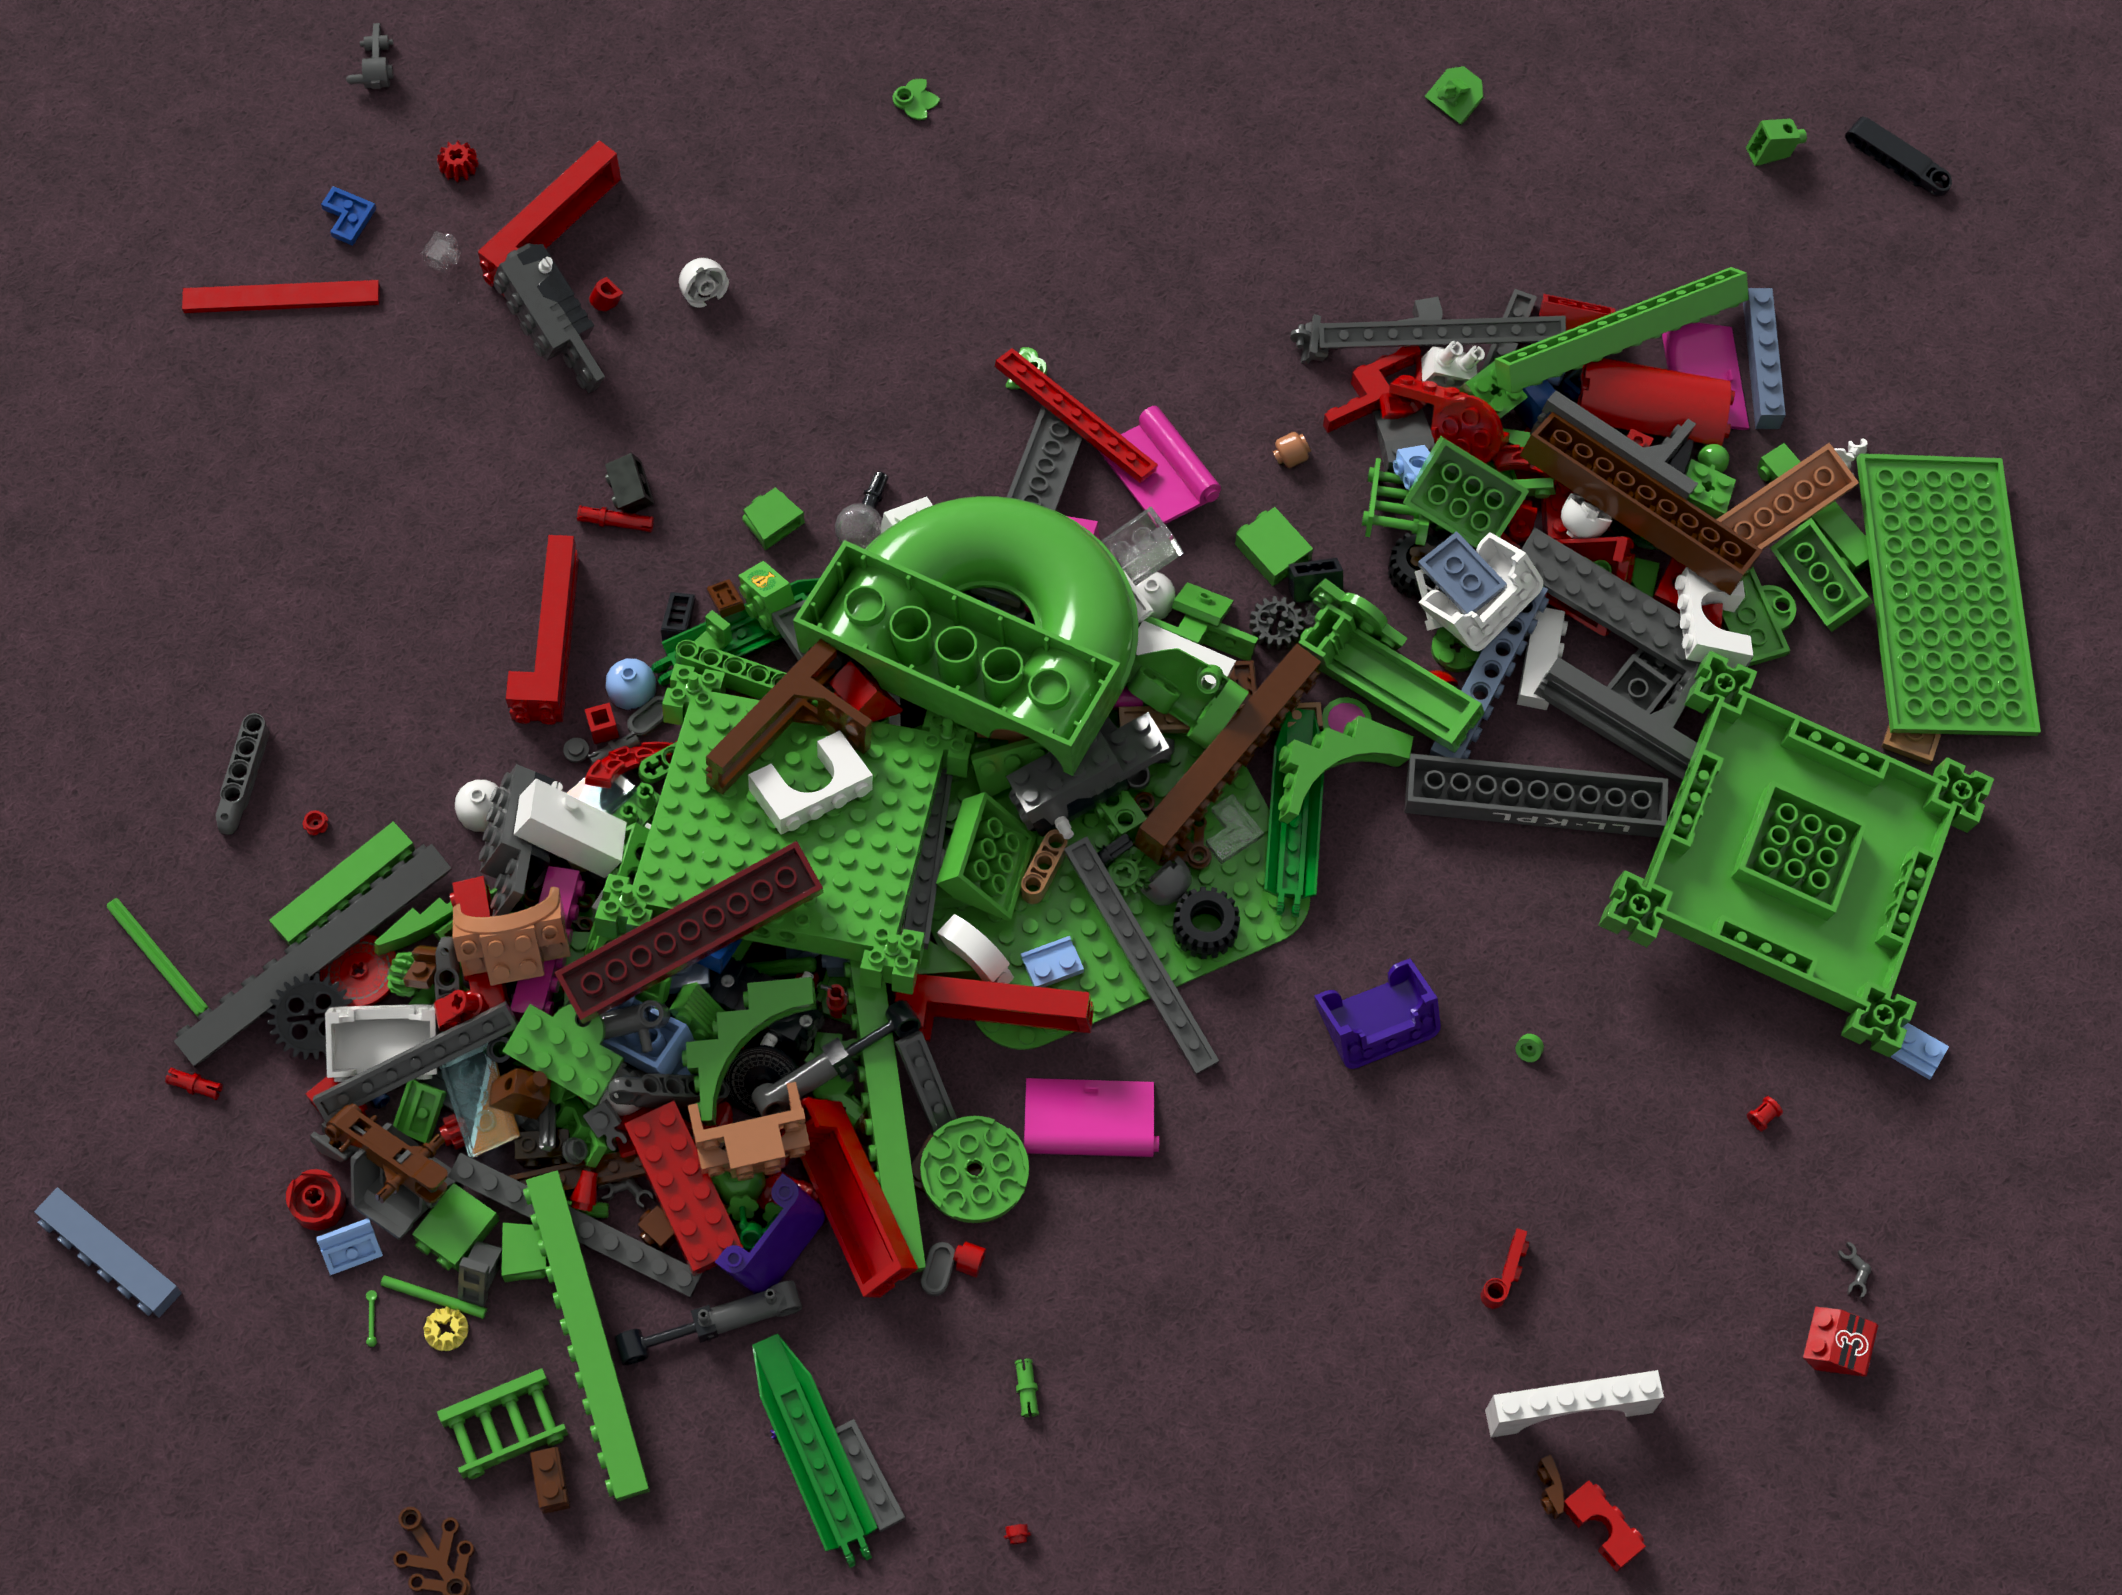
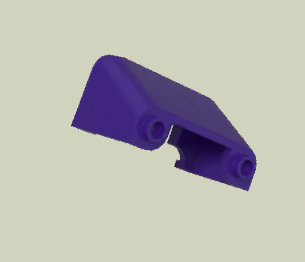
M1410 958L1391 967L1388 972V983L1342 1000L1340 994L1335 990H1328L1314 995L1316 1007L1344 1065L1349 1069L1359 1068L1430 1040L1439 1033L1441 1028L1438 998Z
M783 1173L773 1185L771 1192L773 1200L783 1209L750 1253L740 1246L732 1245L727 1247L715 1261L724 1272L754 1294L766 1291L780 1282L825 1221L824 1209Z

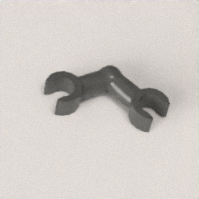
M633 1178L597 1187L598 1190L604 1188L611 1190L608 1195L601 1198L602 1201H610L615 1194L627 1189L636 1198V1202L641 1209L645 1210L644 1205L640 1202L642 1197L648 1196L654 1201L652 1193L648 1190H643Z
M1847 1242L1846 1247L1850 1249L1851 1255L1847 1256L1840 1250L1837 1254L1841 1260L1849 1261L1858 1270L1855 1281L1850 1284L1847 1293L1849 1295L1853 1287H1858L1861 1290L1859 1298L1861 1300L1866 1294L1865 1284L1871 1273V1266L1856 1254V1247L1852 1243Z

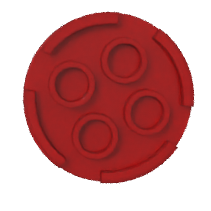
M1457 395L1446 400L1435 411L1433 427L1431 428L1435 444L1439 437L1442 436L1486 464L1497 455L1503 443V426L1498 414L1487 402L1472 395Z

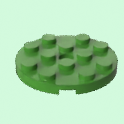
M983 1116L961 1117L939 1128L933 1134L926 1148H924L920 1166L921 1181L929 1200L946 1216L967 1223L988 1222L1009 1212L1021 1199L1026 1189L1029 1175L1027 1152L1022 1141L1014 1131L995 1122V1119ZM970 1164H979L983 1169L978 1176L971 1175L967 1171V1167Z

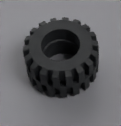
M1428 531L1426 542L1430 546L1437 547L1445 541H1440V536L1434 534V536L1429 535L1430 532ZM1407 533L1403 536V539L1399 538L1396 541V545L1393 546L1388 565V576L1392 578L1391 584L1393 587L1398 585L1397 591L1400 594L1405 591L1407 592L1406 597L1411 599L1412 595H1416L1417 600H1421L1422 597L1415 575L1417 570L1408 564V561L1412 558L1409 554L1410 549L1418 546L1415 544L1416 534L1410 535ZM1423 574L1425 584L1433 589L1436 584L1426 574Z
M1200 887L1199 892L1192 889L1189 892V896L1184 894L1181 897V903L1178 902L1176 905L1173 920V934H1176L1175 940L1177 944L1182 943L1181 949L1184 952L1190 950V956L1193 957L1199 954L1201 959H1207V955H1211L1213 959L1218 957L1219 952L1224 955L1228 951V947L1232 948L1235 939H1237L1240 924L1238 906L1234 907V899L1232 897L1227 899L1226 892L1222 890L1221 893H1217V888L1214 887L1211 888V891L1206 890V887ZM1200 914H1210L1220 921L1221 927L1213 932H1203L1195 928L1191 920Z

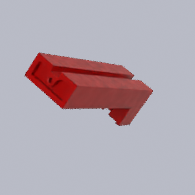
M600 140L596 142L479 249V265L482 268V277L485 282L492 287L494 286L493 281L495 280L493 278L499 265L506 260L508 253L528 243L543 244L545 248L549 247L621 180L617 153Z
M548 535L535 671L508 672L506 702L508 708H512L510 709L511 719L521 724H527L531 721H541L547 725L563 722L579 564L574 536Z
M917 974L913 995L893 991V996H896L895 1002L904 1000L911 1005L921 1022L919 1031L923 1033L925 1040L928 1042L931 1040L934 1016L1091 1033L1094 1005L1091 1002L1090 992Z
M811 1097L804 1098L800 1102L806 1118L805 1124L810 1142V1150L805 1151L806 1155L800 1158L863 1297L880 1298L895 1287L894 1283L898 1280H904L915 1272L918 1267L842 1102L828 1099H813ZM780 1129L781 1138L785 1134V1129Z

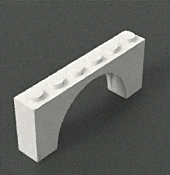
M1656 1370L1493 1395L1485 1412L1490 1436L1497 1437L1517 1434L1535 1423L1578 1412L1618 1410L1624 1412L1626 1417L1653 1413L1663 1400L1664 1395L1659 1373Z

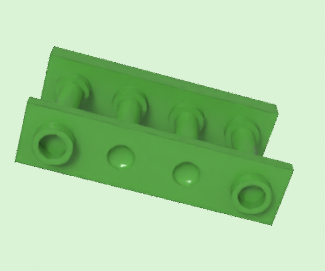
M1376 458L1375 467L1369 468L1367 482H1372L1369 510L1364 511L1362 526H1366L1365 536L1370 537L1372 525L1403 529L1416 534L1415 544L1425 546L1430 519L1405 504L1376 500V495L1404 500L1409 490L1378 486V481L1402 485L1404 483L1395 473L1380 471L1381 459ZM1378 510L1384 512L1413 516L1414 520L1411 521L1385 516L1374 515V511Z
M542 1368L437 1411L443 1427L449 1426L455 1432L466 1465L458 1468L463 1479L466 1477L469 1479L478 1478L485 1473V1469L542 1445H557L564 1440V1436L568 1435L564 1424L556 1427L542 1392L544 1386L549 1385ZM527 1393L533 1397L545 1428V1432L533 1437H529L516 1403L518 1401L517 1397ZM501 1404L503 1407H506L519 1440L518 1443L504 1449L490 1415L492 1412L491 1408ZM474 1415L480 1418L493 1452L478 1460L464 1427L465 1419Z

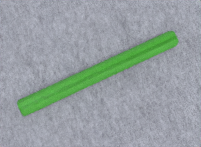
M117 898L109 902L107 908L193 1013L198 1017L207 1010L208 1006L122 902Z

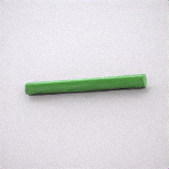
M384 1275L381 1280V1286L454 1310L458 1309L460 1312L484 1319L487 1313V1308Z

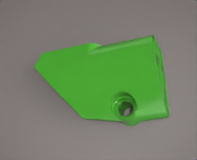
M1179 648L1136 655L1130 677L1127 681L1129 683L1128 690L1156 711L1162 714L1170 713L1189 726L1190 730L1186 736L1205 750L1224 729L1249 693V691L1225 676L1219 666L1209 665ZM1204 676H1213L1216 683L1211 684L1207 682Z

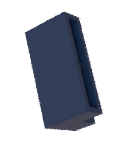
M1547 379L1539 385L1523 388L1528 398L1514 408L1530 430L1538 421L1537 417L1543 412L1542 409L1546 401L1556 391Z

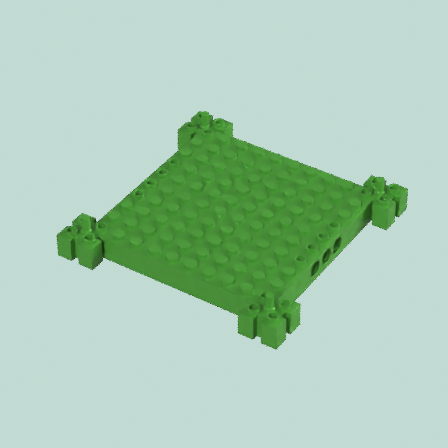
M1709 651L1700 662L1694 678L1696 682L1690 688L1684 705L1701 713H1704L1707 708L1710 711L1646 877L1643 879L1626 870L1618 877L1609 897L1612 901L1605 907L1598 926L1616 934L1622 929L1630 932L1627 939L1646 948L1657 937L1660 927L1851 1013L1846 1019L1841 1036L1858 1044L1863 1043L1866 1039L1872 1041L1870 1049L1891 1057L1902 1047L1907 1032L1902 1027L1911 1021L1917 1002L1899 994H1896L1893 998L1890 997L1950 825L1968 833L1979 823L1985 807L1981 802L1988 797L1994 778L1976 770L1968 775L1964 773L1965 765L1947 757L1935 768L1933 776L1748 693L1753 685L1757 671L1739 663L1733 669L1727 666L1728 658Z
M675 663L670 677V688H667L662 703L663 722L681 725L682 728L634 883L630 885L629 877L608 874L603 890L604 901L600 900L595 915L596 935L616 939L619 933L626 934L797 841L823 887V894L740 939L861 961L860 985L881 989L882 983L885 982L892 984V991L913 995L917 971L920 968L924 952L925 933L903 929L902 935L900 934L943 767L947 768L946 774L967 778L971 763L970 755L974 751L977 732L929 710L926 712L923 730L872 722L871 748L865 754L855 750L873 775L872 790L863 797H857L847 802L841 808L828 811L820 818L810 820L796 830L788 831L781 835L750 792L748 774L772 763L790 788L804 793L822 790L829 785L833 778L817 757V741L831 734L821 725L792 722L722 795L706 783V775L708 774L706 771L708 767L706 765V756L760 700L725 694V672L705 669L701 675L695 672V667Z

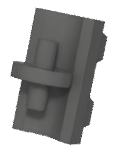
M1314 314L1311 322L1305 325L1300 324L1298 329L1291 331L1290 339L1296 343L1297 348L1302 349L1301 363L1308 364L1311 360L1323 362L1328 356L1329 349H1320V344H1318L1320 340L1319 323L1321 322V316Z

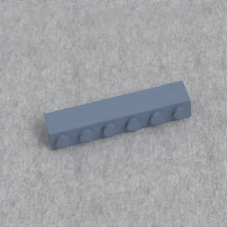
M1748 288L1749 300L1743 302L1755 429H1780L1785 418V405L1773 289Z
M58 1187L34 1211L40 1218L37 1223L49 1234L52 1230L58 1233L60 1236L57 1240L68 1250L72 1246L79 1251L77 1257L87 1266L94 1263L100 1268L97 1274L108 1283L112 1279L118 1283L119 1286L116 1289L128 1300L132 1296L139 1301L136 1306L147 1316L154 1313L160 1318L181 1295L182 1292L174 1283Z

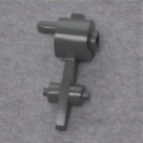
M373 23L372 36H364V41H360V47H364L365 51H372V58L362 59V74L348 75L346 78L348 84H364L365 89L390 87V79H394L393 66L389 65L387 57H381V50H389V45L394 44L393 39H389L388 35H381L380 23Z

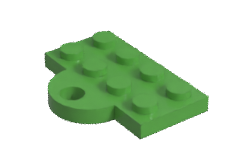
M1752 567L1743 579L1745 598L1735 612L1723 610L1722 625L1725 631L1751 636L1753 657L1749 666L1789 655L1790 648L1782 632L1790 627L1796 615V604L1793 597L1781 587L1774 585L1761 586L1757 574ZM1775 603H1785L1788 606V610H1779Z
M1326 578L1309 595L1313 598V602L1322 609L1330 603L1353 617L1359 630L1394 651L1401 648L1408 639L1387 624L1386 616L1372 603L1356 594L1345 593Z
M529 1004L502 1052L535 1071L545 1073L550 1080L598 1106L608 1089V1084L613 1080L625 1059L602 1045L605 1037V1025L601 1015L592 1019L588 1026L581 1027L577 1022L578 1015L572 1004L564 1006L554 1016Z

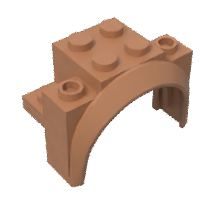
M551 887L548 897L541 903L519 912L501 916L472 917L461 912L460 904L453 907L452 938L457 960L461 963L463 976L488 972L490 986L545 976L544 961L571 956L565 928V913L558 887Z
M796 1082L786 1084L790 1111L705 1130L701 1123L698 1104L688 1105L702 1174L708 1173V1176H717L727 1171L730 1172L732 1179L738 1178V1181H745L754 1178V1174L765 1172V1175H771L781 1172V1168L786 1167L785 1159L788 1156L790 1158H798L806 1155L805 1151L810 1150V1142L805 1124L804 1109L801 1106ZM780 1129H785V1134L781 1138ZM719 1143H725L726 1151L719 1148Z

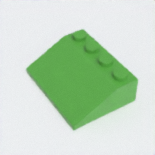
M1440 436L1427 456L1403 503L1452 534L1457 531L1470 545L1477 548L1480 541L1489 532L1499 538L1501 537L1529 490Z
M986 792L963 799L936 884L959 901L1006 921L1011 920L1020 892L1021 882L1025 875L1037 835L1029 831L1024 824Z

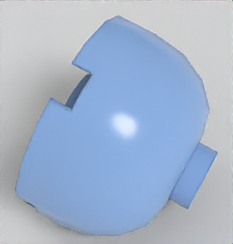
M624 659L618 661L610 668L606 675L605 688L608 697L617 707L622 709L641 708L656 693L655 675L652 669L641 660Z

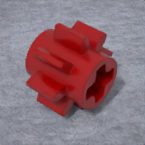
M455 1114L443 1118L445 1125L439 1127V1130L445 1139L446 1146L453 1144L455 1149L467 1145L465 1138L471 1136V1132L464 1117L457 1119Z

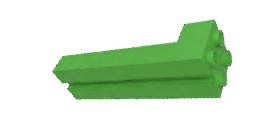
M1330 603L1324 609L1318 611L1314 619L1316 622L1314 627L1305 629L1300 636L1299 645L1321 661L1318 670L1453 753L1458 750L1466 739L1468 731L1475 727L1484 714L1482 703L1359 630L1353 617Z

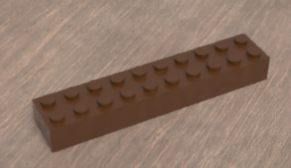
M1554 412L1531 434L1520 454L1531 465L1536 466L1548 474L1549 477L1557 480L1569 488L1570 491L1578 494L1593 506L1599 508L1635 534L1640 535L1656 548L1661 549L1677 562L1682 563L1698 576L1703 577L1728 595H1731L1742 582L1763 551Z
M1296 644L1141 824L1134 846L1157 864L1163 858L1169 859L1176 850L1175 845L1179 839L1184 841L1192 831L1191 826L1195 820L1200 822L1208 812L1207 808L1210 803L1215 804L1224 793L1222 790L1226 784L1231 785L1236 780L1242 765L1244 767L1249 765L1255 756L1253 753L1258 747L1262 749L1270 739L1269 735L1273 729L1277 731L1282 726L1288 711L1292 713L1300 704L1302 695L1304 693L1308 695L1316 685V679L1320 675L1318 669L1321 661L1299 644Z

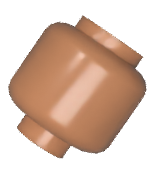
M1291 432L1276 440L1275 446L1277 450L1273 451V454L1279 465L1284 463L1287 468H1293L1307 461L1309 458L1308 453L1311 450L1303 434L1299 435L1297 432Z

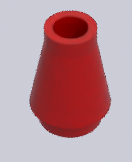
M582 1170L581 1176L569 1199L572 1201V1208L592 1212L593 1205H596L598 1173Z

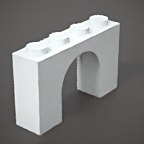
M1686 567L1682 574L1677 576L1675 581V589L1678 591L1677 607L1680 609L1681 615L1680 628L1683 631L1682 647L1685 648L1686 660L1701 662L1708 652L1712 651L1728 658L1727 666L1733 669L1738 663L1746 666L1753 657L1751 636L1725 631L1716 627L1705 617L1702 611L1703 605L1723 603V610L1735 612L1745 598L1743 580L1734 592L1728 595Z
M841 731L817 741V757L833 778L829 785L822 790L804 793L790 788L772 763L748 774L750 792L781 835L788 831L796 830L810 820L820 818L828 811L841 808L847 802L857 797H863L872 790V773Z

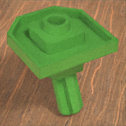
M1464 66L1449 68L1429 90L1425 98L1462 125L1484 99L1483 82Z

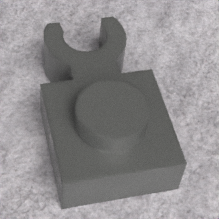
M607 1099L583 1115L598 1138L604 1134L606 1135L607 1146L612 1151L618 1147L614 1137L621 1138L624 1144L629 1140L627 1132L617 1127L622 1120Z

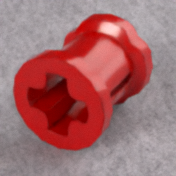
M1769 1096L1763 1098V1103L1757 1109L1747 1114L1748 1120L1762 1132L1767 1128L1769 1122L1783 1114L1780 1105Z

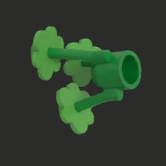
M749 1195L731 1197L727 1212L732 1214L734 1220L741 1221L736 1225V1233L743 1248L749 1251L753 1249L783 1208L773 1202L766 1204V1212L762 1215L763 1219L768 1221L765 1228H762L755 1221L747 1222L746 1218H752L754 1211L759 1207L758 1202L751 1200Z

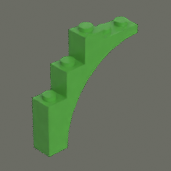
M1358 716L1346 724L1343 733L1325 728L1314 736L1311 745L1294 739L1287 746L1282 747L1278 760L1281 761L1279 771L1286 774L1283 781V787H1285L1284 796H1282L1278 805V810H1280L1279 821L1288 824L1299 815L1304 797L1311 785L1328 769L1345 763L1360 761L1378 762L1393 767L1401 766L1410 758L1414 736Z
M812 977L747 983L748 991L743 992L744 1007H749V1009L717 1012V1021H713V1034L718 1039L686 1042V1050H682L683 1066H687L691 1074L699 1073V1076H694L695 1091L700 1092V1102L696 1104H698L700 1118L705 1126L716 1125L717 1101L721 1084L730 1064L740 1050L758 1032L775 1021L795 1013L816 1009L815 983Z

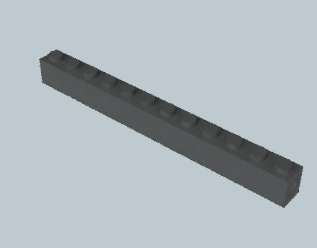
M423 844L412 853L414 857L410 861L405 863L402 860L391 869L393 874L385 880L382 876L375 880L369 886L372 890L364 896L359 893L348 902L350 906L343 912L338 909L327 918L329 922L322 928L317 925L306 934L307 939L300 945L297 942L290 945L284 950L286 955L279 961L276 958L269 961L262 967L264 972L258 977H255L254 974L241 983L243 988L235 994L231 991L219 1000L221 1005L212 1011L211 1008H208L197 1017L199 1022L194 1026L190 1027L188 1024L175 1034L178 1038L174 1042L194 1067L198 1066L266 1014L267 1010L274 1008L276 1005L271 1003L270 999L279 1000L280 996L276 993V990L284 992L286 990L284 982L292 986L294 985L293 977L296 976L301 982L304 979L305 973L308 974L309 979L313 978L316 973L321 972L450 873L451 867L433 844H430L428 847Z

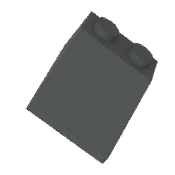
M1423 409L1399 419H1382L1381 410L1373 411L1385 472L1395 473L1393 462L1396 460L1397 449L1425 445L1429 452H1431L1435 442Z

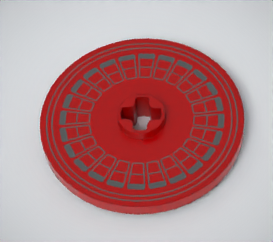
M367 935L320 972L321 982H323L326 976H329V985H333L338 981L337 991L347 990L343 998L353 1000L347 1006H372L391 992L387 985L389 981L387 976L396 953L392 951L378 956L374 949V942L379 938L377 936ZM356 968H358V969H360V970L363 969V970H364V973H363V974H360V973H357V974H356V973L354 972V970H355Z

